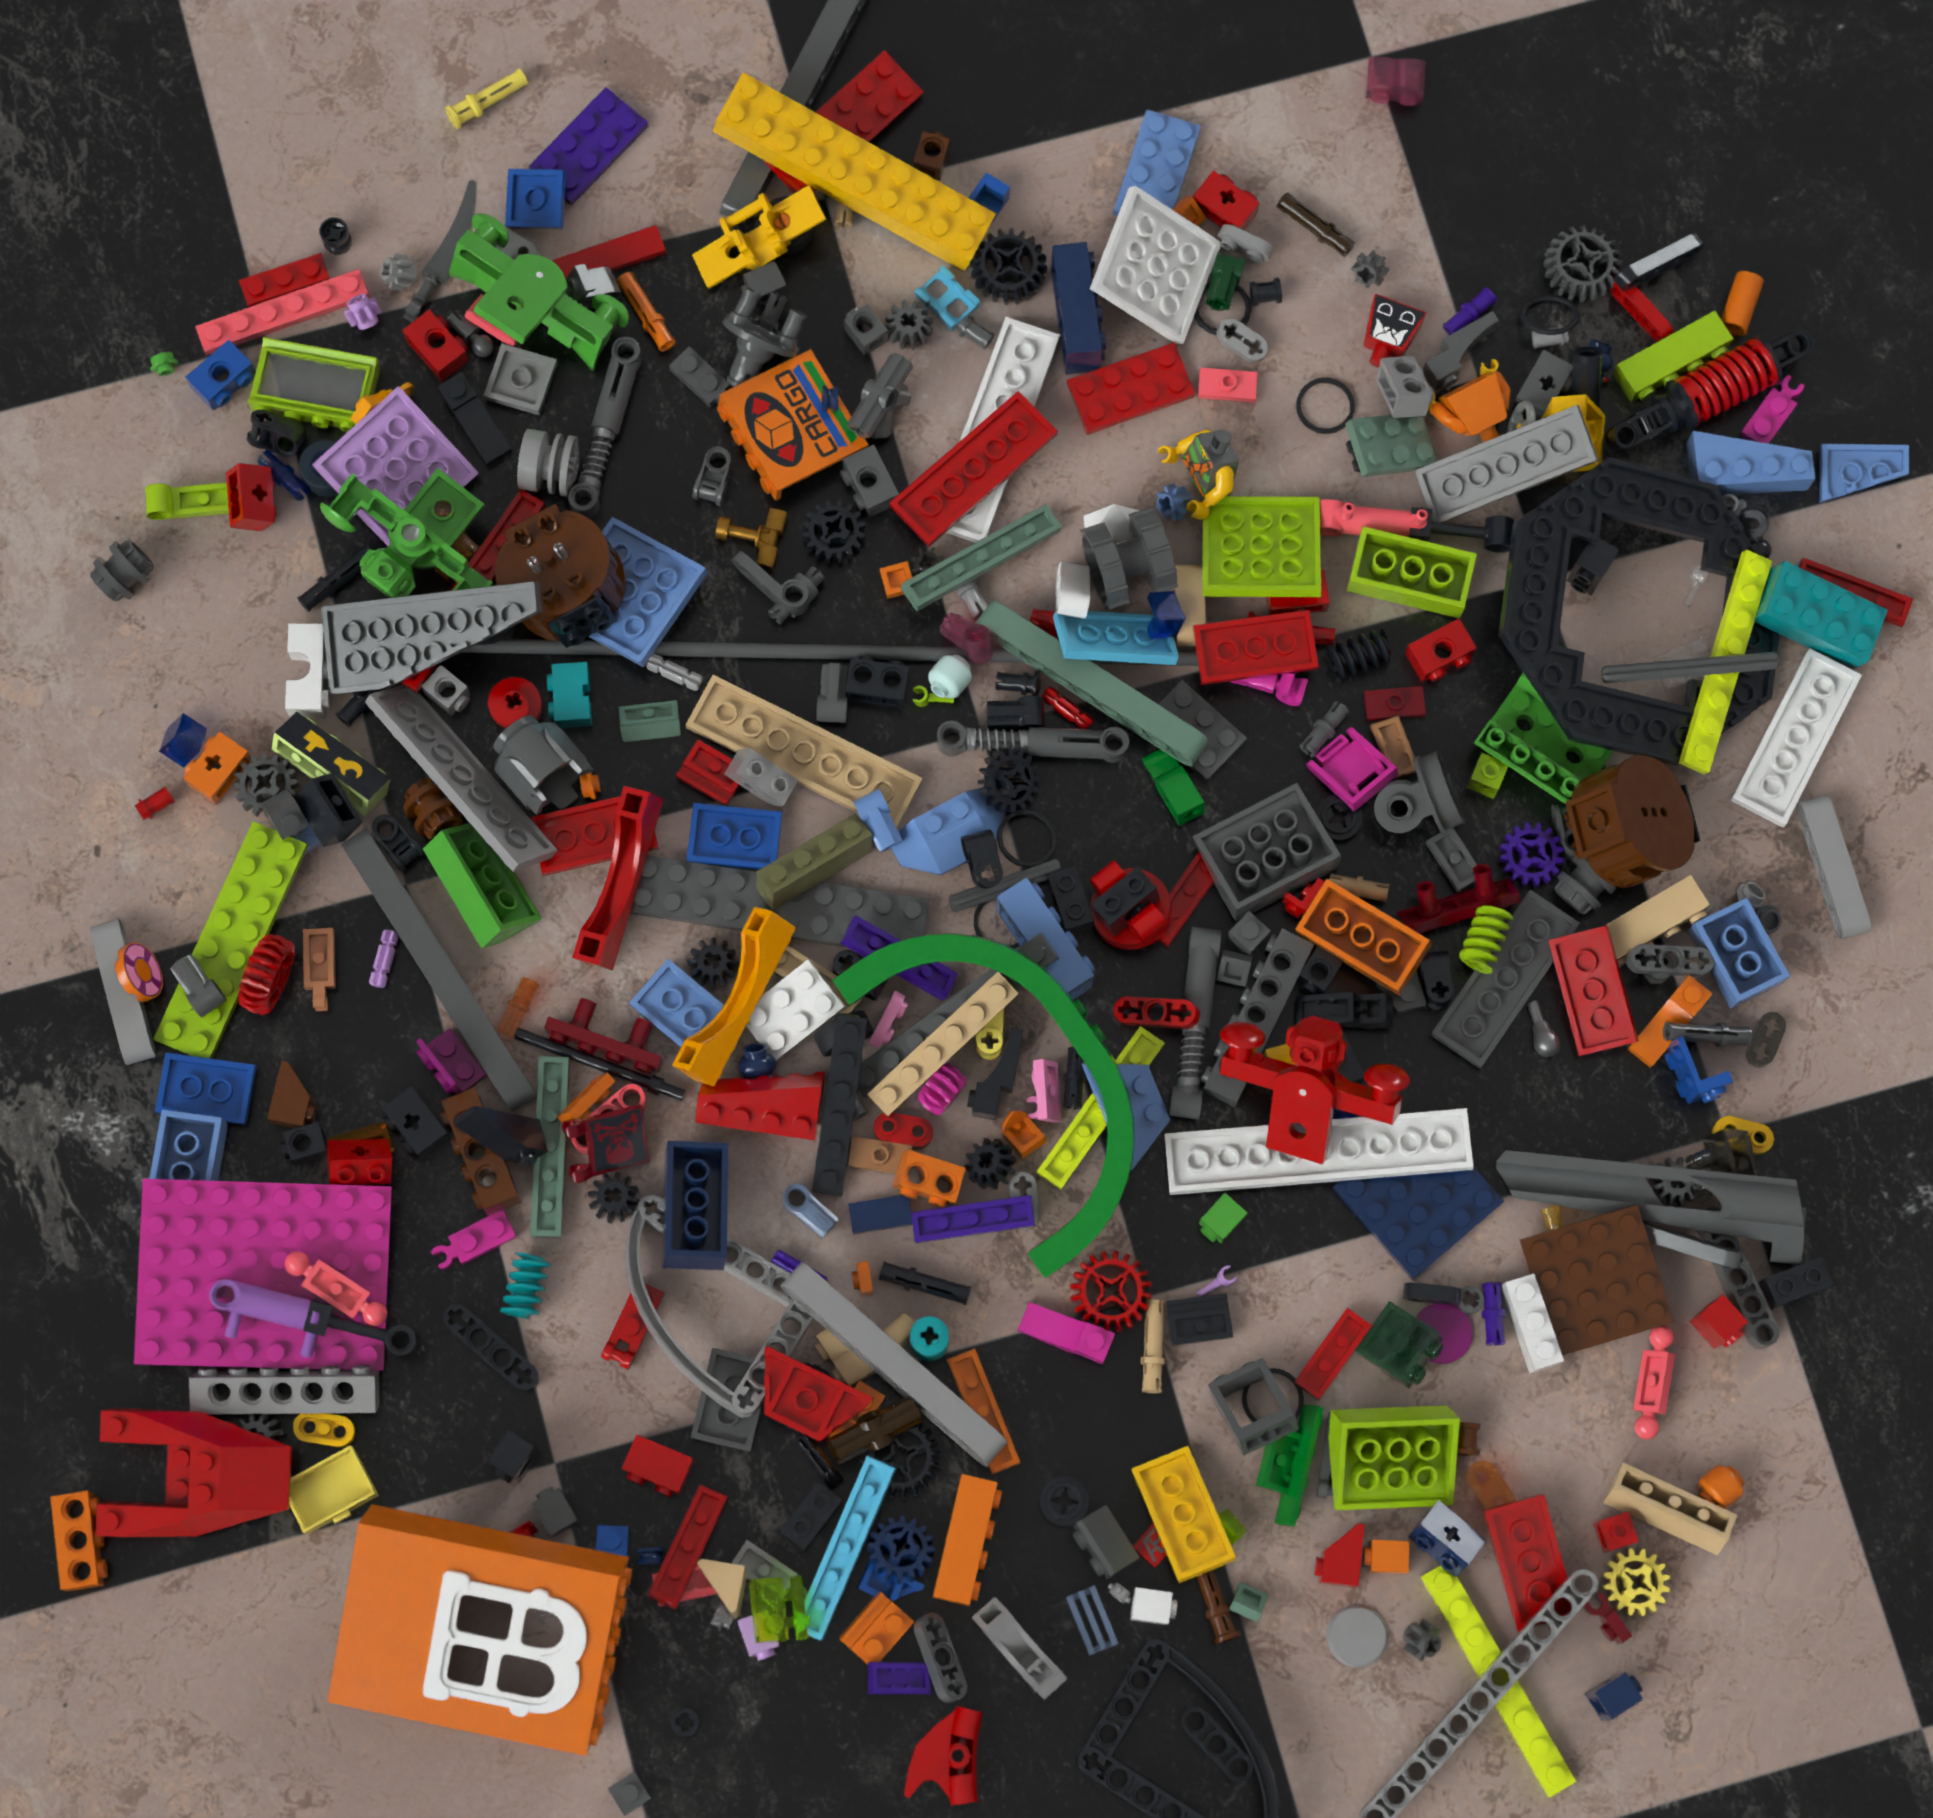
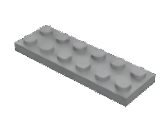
M1575 405L1417 469L1415 473L1428 509H1432V521L1444 523L1599 460L1581 409L1578 405Z

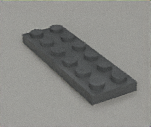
M1529 890L1512 915L1513 920L1508 921L1507 924L1510 926V930L1501 931L1506 940L1504 942H1495L1502 950L1500 953L1491 952L1498 959L1497 963L1487 962V965L1493 968V973L1485 974L1475 970L1431 1033L1432 1037L1479 1069H1481L1554 962L1548 940L1573 934L1580 924L1532 890Z

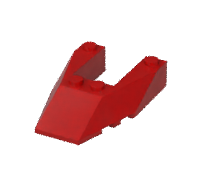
M133 1408L101 1410L100 1442L168 1445L165 1503L106 1501L97 1504L96 1536L196 1537L289 1509L292 1446L259 1433L245 1430L236 1424L212 1417L202 1411Z

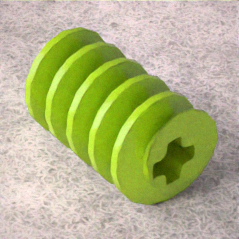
M1480 906L1475 911L1477 917H1474L1471 921L1472 928L1467 932L1468 938L1463 942L1465 949L1459 952V958L1476 971L1492 974L1494 970L1487 965V962L1497 963L1498 959L1491 952H1501L1502 948L1495 942H1504L1506 940V937L1499 933V931L1510 930V926L1503 921H1512L1513 916L1498 907Z

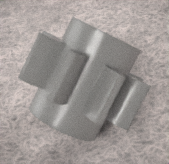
M395 253L394 258L389 257L382 263L381 278L385 280L384 284H389V289L402 291L403 286L409 287L416 279V266L412 260H408L407 255Z

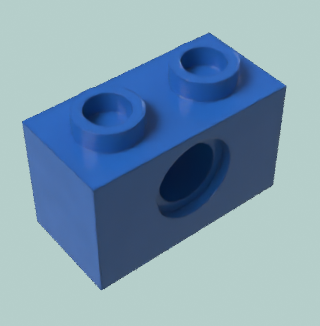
M227 340L185 378L192 390L214 411L216 408L226 405L231 400L232 394L239 388L248 386L253 381L256 371L245 355L230 340ZM223 373L229 374L226 380L217 381L219 375Z

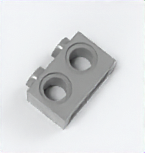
M1415 357L1381 358L1376 382L1393 418L1426 416L1429 404L1433 401V390L1431 386H1428L1424 378L1423 369L1418 366Z

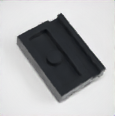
M1227 1293L1166 1301L1172 1346L1233 1338Z

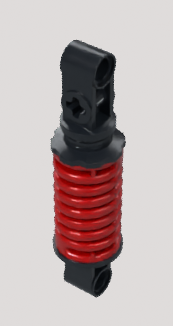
M1798 330L1785 334L1770 343L1763 337L1754 335L1743 346H1737L1732 351H1727L1723 356H1718L1713 361H1708L1704 366H1699L1694 371H1689L1685 376L1667 381L1665 394H1658L1652 397L1651 405L1634 412L1628 418L1607 430L1605 434L1607 445L1611 449L1619 451L1647 441L1664 431L1671 434L1677 431L1681 425L1692 431L1697 428L1696 426L1700 424V421H1708L1711 415L1717 416L1721 411H1727L1731 406L1738 405L1740 401H1746L1749 396H1755L1759 391L1763 392L1768 387L1781 384L1783 380L1781 368L1811 352L1813 348L1811 335L1804 330ZM1793 338H1796L1800 343L1798 352L1792 348ZM1620 429L1624 430L1627 434V440L1624 444L1617 437Z

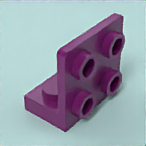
M451 1028L428 1045L421 1038L416 1040L420 1047L416 1053L430 1071L436 1068L438 1072L434 1076L448 1094L454 1091L457 1095L469 1090L488 1076Z

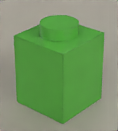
M1224 1193L1200 1219L1199 1224L1202 1226L1200 1231L1210 1241L1218 1240L1222 1243L1246 1217L1247 1212L1229 1195Z

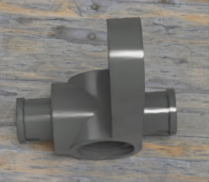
M739 551L731 559L734 566L775 603L767 612L773 620L776 618V622L780 625L788 616L795 618L797 615L803 614L808 609L809 603L819 594L816 587L825 580L824 575L820 571L817 573V568L811 566L804 575L797 573L792 579L780 585L744 552ZM791 593H799L802 595V598L798 602H790L787 596Z

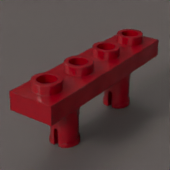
M1479 864L1473 868L1476 888L1437 900L1433 883L1431 881L1420 882L1416 886L1419 905L1399 911L1397 916L1398 921L1400 920L1402 924L1419 934H1423L1431 929L1449 926L1454 922L1477 917L1475 911L1480 906L1508 908L1510 905L1520 903V896L1510 878L1493 882L1491 867L1488 864Z
M580 998L571 1022L566 1023L548 1016L544 1028L550 1034L549 1038L562 1044H566L567 1040L578 1044V1049L590 1054H594L595 1050L605 1053L606 1059L618 1064H622L623 1060L635 1064L633 1068L643 1073L651 1074L652 1070L660 1072L663 1064L662 1056L648 1052L644 1048L653 1023L650 1021L636 1018L628 1041L623 1043L588 1029L597 1005L591 1000Z

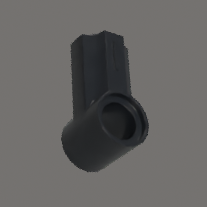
M1024 696L1015 701H987V728L1018 727L1020 730L1025 731L1029 730V727H1045L1044 698L1040 696Z

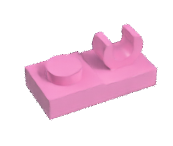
M1046 1059L1033 1060L1031 1076L1036 1096L1028 1097L1027 1103H1037V1111L1028 1114V1117L1050 1123L1062 1122L1058 1063Z

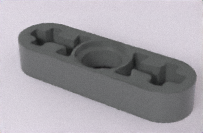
M1640 944L1627 953L1626 964L1632 972L1637 974L1690 975L1692 977H1699L1708 973L1713 968L1714 959L1709 950L1703 947ZM1641 952L1643 958L1655 956V961H1647L1641 966V962L1636 960L1635 956ZM1665 953H1672L1676 957L1677 965L1675 968H1668L1664 964L1663 956ZM1699 955V960L1705 963V965L1699 968L1697 963L1685 965V960H1693Z
M937 1613L925 1614L915 1621L914 1633L937 1696L945 1703H952L966 1695L967 1682L944 1620ZM932 1625L933 1631H927L926 1626ZM932 1641H939L938 1644H935L933 1646L931 1645ZM936 1650H941L945 1654L946 1663L944 1666L937 1663L935 1659ZM950 1671V1674L942 1675V1672ZM954 1684L955 1690L949 1691L947 1685Z

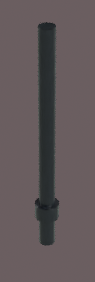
M518 1028L515 1033L514 1039L562 1057H569L570 1060L599 1071L608 1072L610 1075L647 1088L649 1093L657 1096L663 1094L679 1101L684 1099L686 1090L665 1083V1079L655 1075L649 1077L522 1028Z

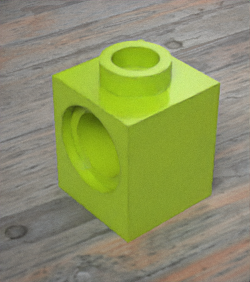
M1481 753L1466 788L1494 799L1508 766L1490 755Z

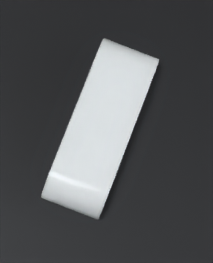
M1060 561L1055 585L1056 614L1085 619L1090 602V567Z

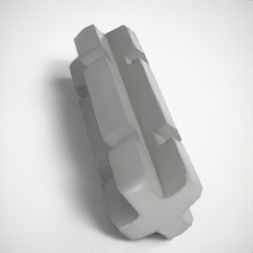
M652 654L647 662L648 670L656 674L660 672L661 676L680 685L686 684V687L691 690L697 691L702 684L703 678L700 674L693 671L689 673L687 668L669 660L665 662L662 657L656 654Z

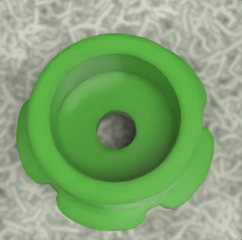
M172 352L159 353L150 359L152 364L150 370L157 372L159 376L173 373L175 371L174 367L178 365V361L174 359Z

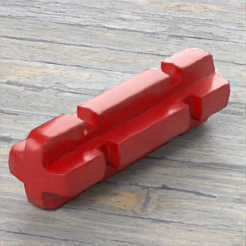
M1049 686L1041 696L1044 698V702L1049 706L1053 705V709L1071 723L1075 722V726L1079 729H1089L1094 720L1093 717L1086 712L1082 713L1080 707L1064 695L1060 696V692L1052 686Z

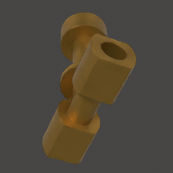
M770 508L766 525H759L758 530L733 525L732 518L720 516L716 526L715 539L727 541L729 536L754 541L755 548L759 549L756 563L764 570L773 571L778 555L776 544L778 536L783 535L787 512Z

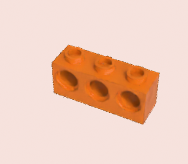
M90 1491L51 1496L60 1590L73 1591L104 1586L103 1578L108 1576L107 1563L105 1559H101L100 1547L104 1546V1536H96L97 1504H100L99 1498L94 1497V1493ZM81 1501L84 1506L83 1513L78 1518H73L70 1512L71 1507L74 1503ZM84 1532L87 1536V1543L83 1548L77 1549L74 1545V1538L77 1534ZM87 1563L91 1569L90 1575L85 1580H80L77 1570L80 1565Z

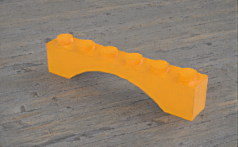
M758 907L753 908L741 931L740 967L729 998L721 1011L708 1025L685 1039L672 1064L673 1067L697 1082L715 1086L731 1053L735 1050L737 1041L745 1026L749 1023L750 1016L762 997L768 981L775 972L784 950L789 945L796 927L773 911Z

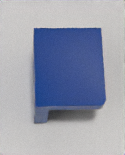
M986 172L968 198L996 213L994 221L1010 198V187Z

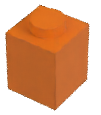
M1369 1541V1547L1364 1546L1363 1565H1368V1573L1402 1575L1409 1573V1541Z

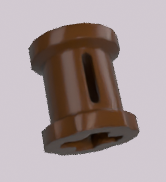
M1460 1422L1457 1455H1480V1450L1477 1449L1479 1423Z

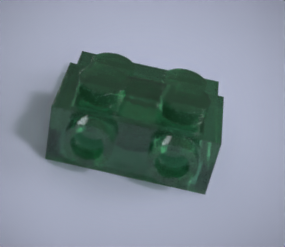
M1389 1301L1357 1346L1355 1352L1409 1389L1413 1383L1418 1385L1423 1380L1426 1374L1425 1365L1430 1358L1435 1360L1439 1357L1444 1345L1441 1343L1443 1338L1437 1330Z

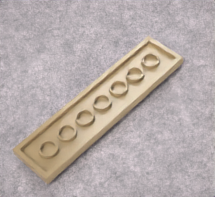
M712 675L685 725L687 729L735 753L739 749H753L798 780L797 784L856 813L858 811L853 801L880 788L891 811L889 814L897 829L923 782V778L715 675Z

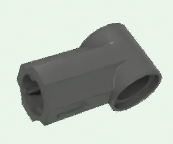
M840 663L822 665L821 692L817 699V722L846 723L848 697L845 695L847 666Z
M189 954L182 957L170 968L188 994L186 996L187 1000L201 1018L227 1001L219 986L213 979H209L194 955Z

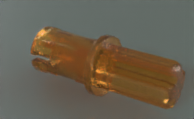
M525 977L521 978V982L512 1000L507 1002L509 1006L498 1027L501 1033L510 1037L515 1035L525 1013L530 1011L528 1007L536 989L539 987L538 983Z

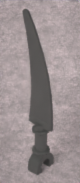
M473 180L468 182L464 198L450 230L436 253L421 271L426 275L423 278L424 283L417 294L412 296V300L407 306L404 318L411 322L417 319L422 307L427 305L426 300L432 290L438 287V283L445 286L450 277L449 270L457 242L468 229L470 230L476 188V183Z

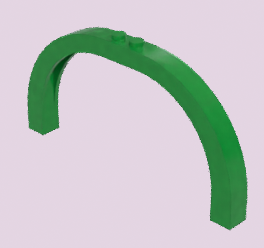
M929 934L899 941L871 953L832 980L849 1005L854 1004L894 975L918 965L956 961L985 966L1001 972L1028 989L1050 1013L1092 1073L1100 1090L1107 1118L1108 1139L1105 1161L1097 1185L1083 1208L1062 1228L1027 1253L1044 1278H1047L1082 1252L1097 1237L1119 1204L1130 1176L1135 1147V1121L1132 1102L1121 1070L1103 1042L1107 1039L1106 1035L1097 1024L1092 1026L1085 1017L1089 1012L1079 999L1074 1001L1059 981L1044 967L1027 955L997 941L966 934Z

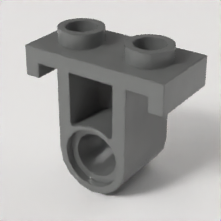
M585 264L576 265L566 278L567 290L565 294L568 297H572L573 300H577L578 304L582 303V307H587V309L593 308L592 299L595 295L606 294L616 300L622 295L610 267L587 270Z

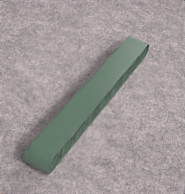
M992 600L974 624L977 630L984 636L1187 766H1193L1209 743L1208 738L1199 730L1090 660L1064 658L1059 640L998 601Z

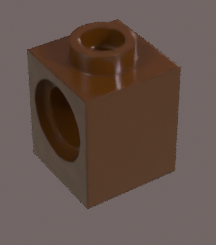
M922 131L913 167L933 179L941 181L950 152V138H946L945 135L933 131L928 133ZM934 150L939 154L935 157H930L925 153Z

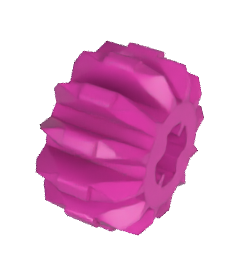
M949 1063L943 1064L922 1087L918 1100L929 1112L940 1115L946 1111L963 1091L967 1078L957 1067H953Z

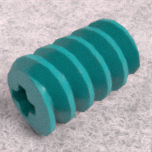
M515 1252L522 1259L512 1261V1266L519 1271L509 1273V1278L516 1283L506 1285V1289L513 1295L503 1297V1301L510 1305V1307L501 1308L500 1312L517 1318L529 1319L530 1316L539 1315L540 1313L532 1305L542 1303L543 1301L535 1293L545 1291L546 1288L539 1284L538 1281L548 1279V1275L543 1273L541 1268L551 1267V1263L538 1256Z
M927 1316L915 1322L910 1332L911 1349L914 1355L920 1360L928 1362L936 1361L946 1353L949 1345V1332L943 1321L933 1316ZM927 1334H933L934 1340L932 1345L926 1344Z

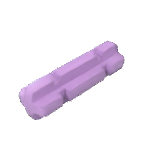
M385 929L382 932L380 939L382 945L378 947L373 965L375 971L371 972L369 983L374 987L384 988L388 980L386 974L390 972L395 954L394 946H397L399 939L396 931Z

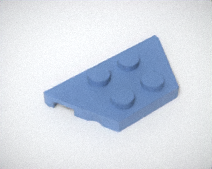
M1083 1063L1082 1067L1107 1125L1105 1106L1100 1090L1089 1068ZM1118 1064L1129 1091L1135 1121V1147L1132 1170L1168 1124L1170 1117L1149 1066L1144 1064Z

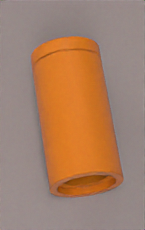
M1748 271L1736 273L1721 317L1725 327L1732 335L1743 336L1747 333L1764 283L1763 278L1755 273Z

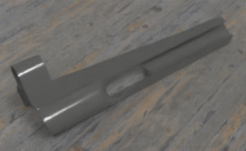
M1505 1150L1496 1161V1168L1514 1198L1603 1214L1637 1204L1644 1221L1772 1242L1770 1262L1801 1265L1805 1237L1806 1207H1801L1797 1181L1794 1179ZM1646 1178L1696 1183L1714 1194L1720 1201L1722 1208L1720 1211L1663 1206Z

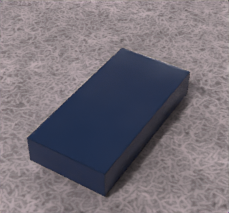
M899 1195L848 1203L853 1235L913 1225L908 1197Z

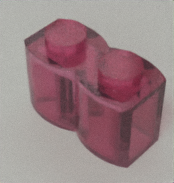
M1369 58L1365 98L1378 104L1387 103L1390 100L1399 101L1403 105H1415L1417 102H1422L1426 62L1417 59Z

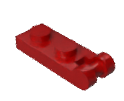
M645 1283L651 1302L657 1311L665 1292ZM631 1293L601 1354L602 1359L607 1361L612 1359L621 1363L620 1367L627 1370L632 1366L648 1331ZM620 1340L629 1344L626 1352L617 1349Z

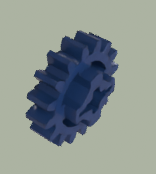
M901 1516L899 1522L895 1523L892 1517H889L887 1526L879 1523L877 1524L878 1533L871 1532L869 1540L872 1543H868L867 1552L871 1554L868 1562L869 1564H877L875 1567L876 1574H880L883 1571L886 1573L885 1581L887 1582L894 1576L896 1577L897 1584H901L903 1577H907L908 1581L912 1583L915 1573L923 1577L925 1574L924 1567H931L932 1559L930 1557L934 1556L935 1547L930 1546L933 1542V1536H924L927 1527L924 1525L917 1528V1519H912L910 1523H905V1517ZM913 1538L917 1540L920 1546L914 1543ZM904 1543H906L905 1549L899 1552L898 1556L896 1557V1551H898L901 1547H903ZM882 1554L887 1555L888 1562L884 1559Z

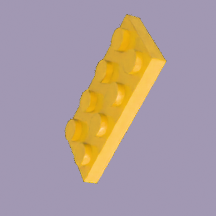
M1189 1446L1131 1468L1178 1583L1236 1561L1235 1553Z

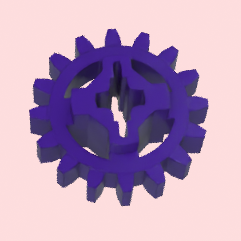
M1525 822L1522 831L1518 826H1515L1512 829L1513 835L1508 833L1503 839L1507 844H1501L1499 847V851L1505 854L1501 855L1498 860L1501 863L1507 864L1503 869V873L1510 871L1513 873L1511 877L1512 882L1520 878L1522 879V887H1525L1528 881H1532V885L1535 888L1538 887L1540 879L1547 884L1551 880L1550 875L1556 876L1559 870L1556 866H1561L1564 859L1557 856L1563 853L1564 847H1556L1560 837L1551 838L1549 836L1552 831L1551 828L1543 832L1541 831V823H1537L1535 828L1531 829L1529 822ZM1525 837H1534V838H1537V839H1534V840H1526V839H1524V838H1525ZM1545 845L1549 849L1550 857L1546 854ZM1532 850L1536 854L1532 859H1529L1527 854ZM1512 853H1514L1515 855H1517V861H1518V864H1517V865L1515 864V862H1514V860H1513ZM1533 869H1536L1537 871H1539V872H1537V873H1529V872H1526V870H1533Z

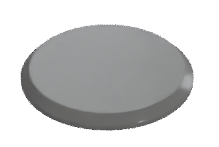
M1363 1605L1347 1606L1339 1610L1329 1622L1327 1628L1328 1647L1334 1657L1347 1666L1361 1668L1374 1664L1382 1657L1388 1645L1389 1636L1386 1623L1370 1607Z

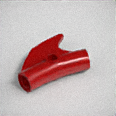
M956 1706L952 1713L936 1724L915 1747L908 1769L904 1792L905 1797H911L922 1782L931 1780L943 1789L950 1800L951 1806L979 1802L976 1758L982 1712ZM961 1750L963 1752L964 1758L961 1762H955L952 1759L953 1751Z

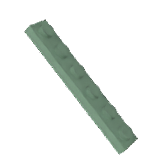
M1045 504L903 582L900 589L915 610L919 611L1061 532L1062 525Z
M539 1056L536 1119H540L548 1152L537 1158L533 1167L531 1238H562L566 1134L563 1133L562 1123L557 1116L568 1105L569 1057Z

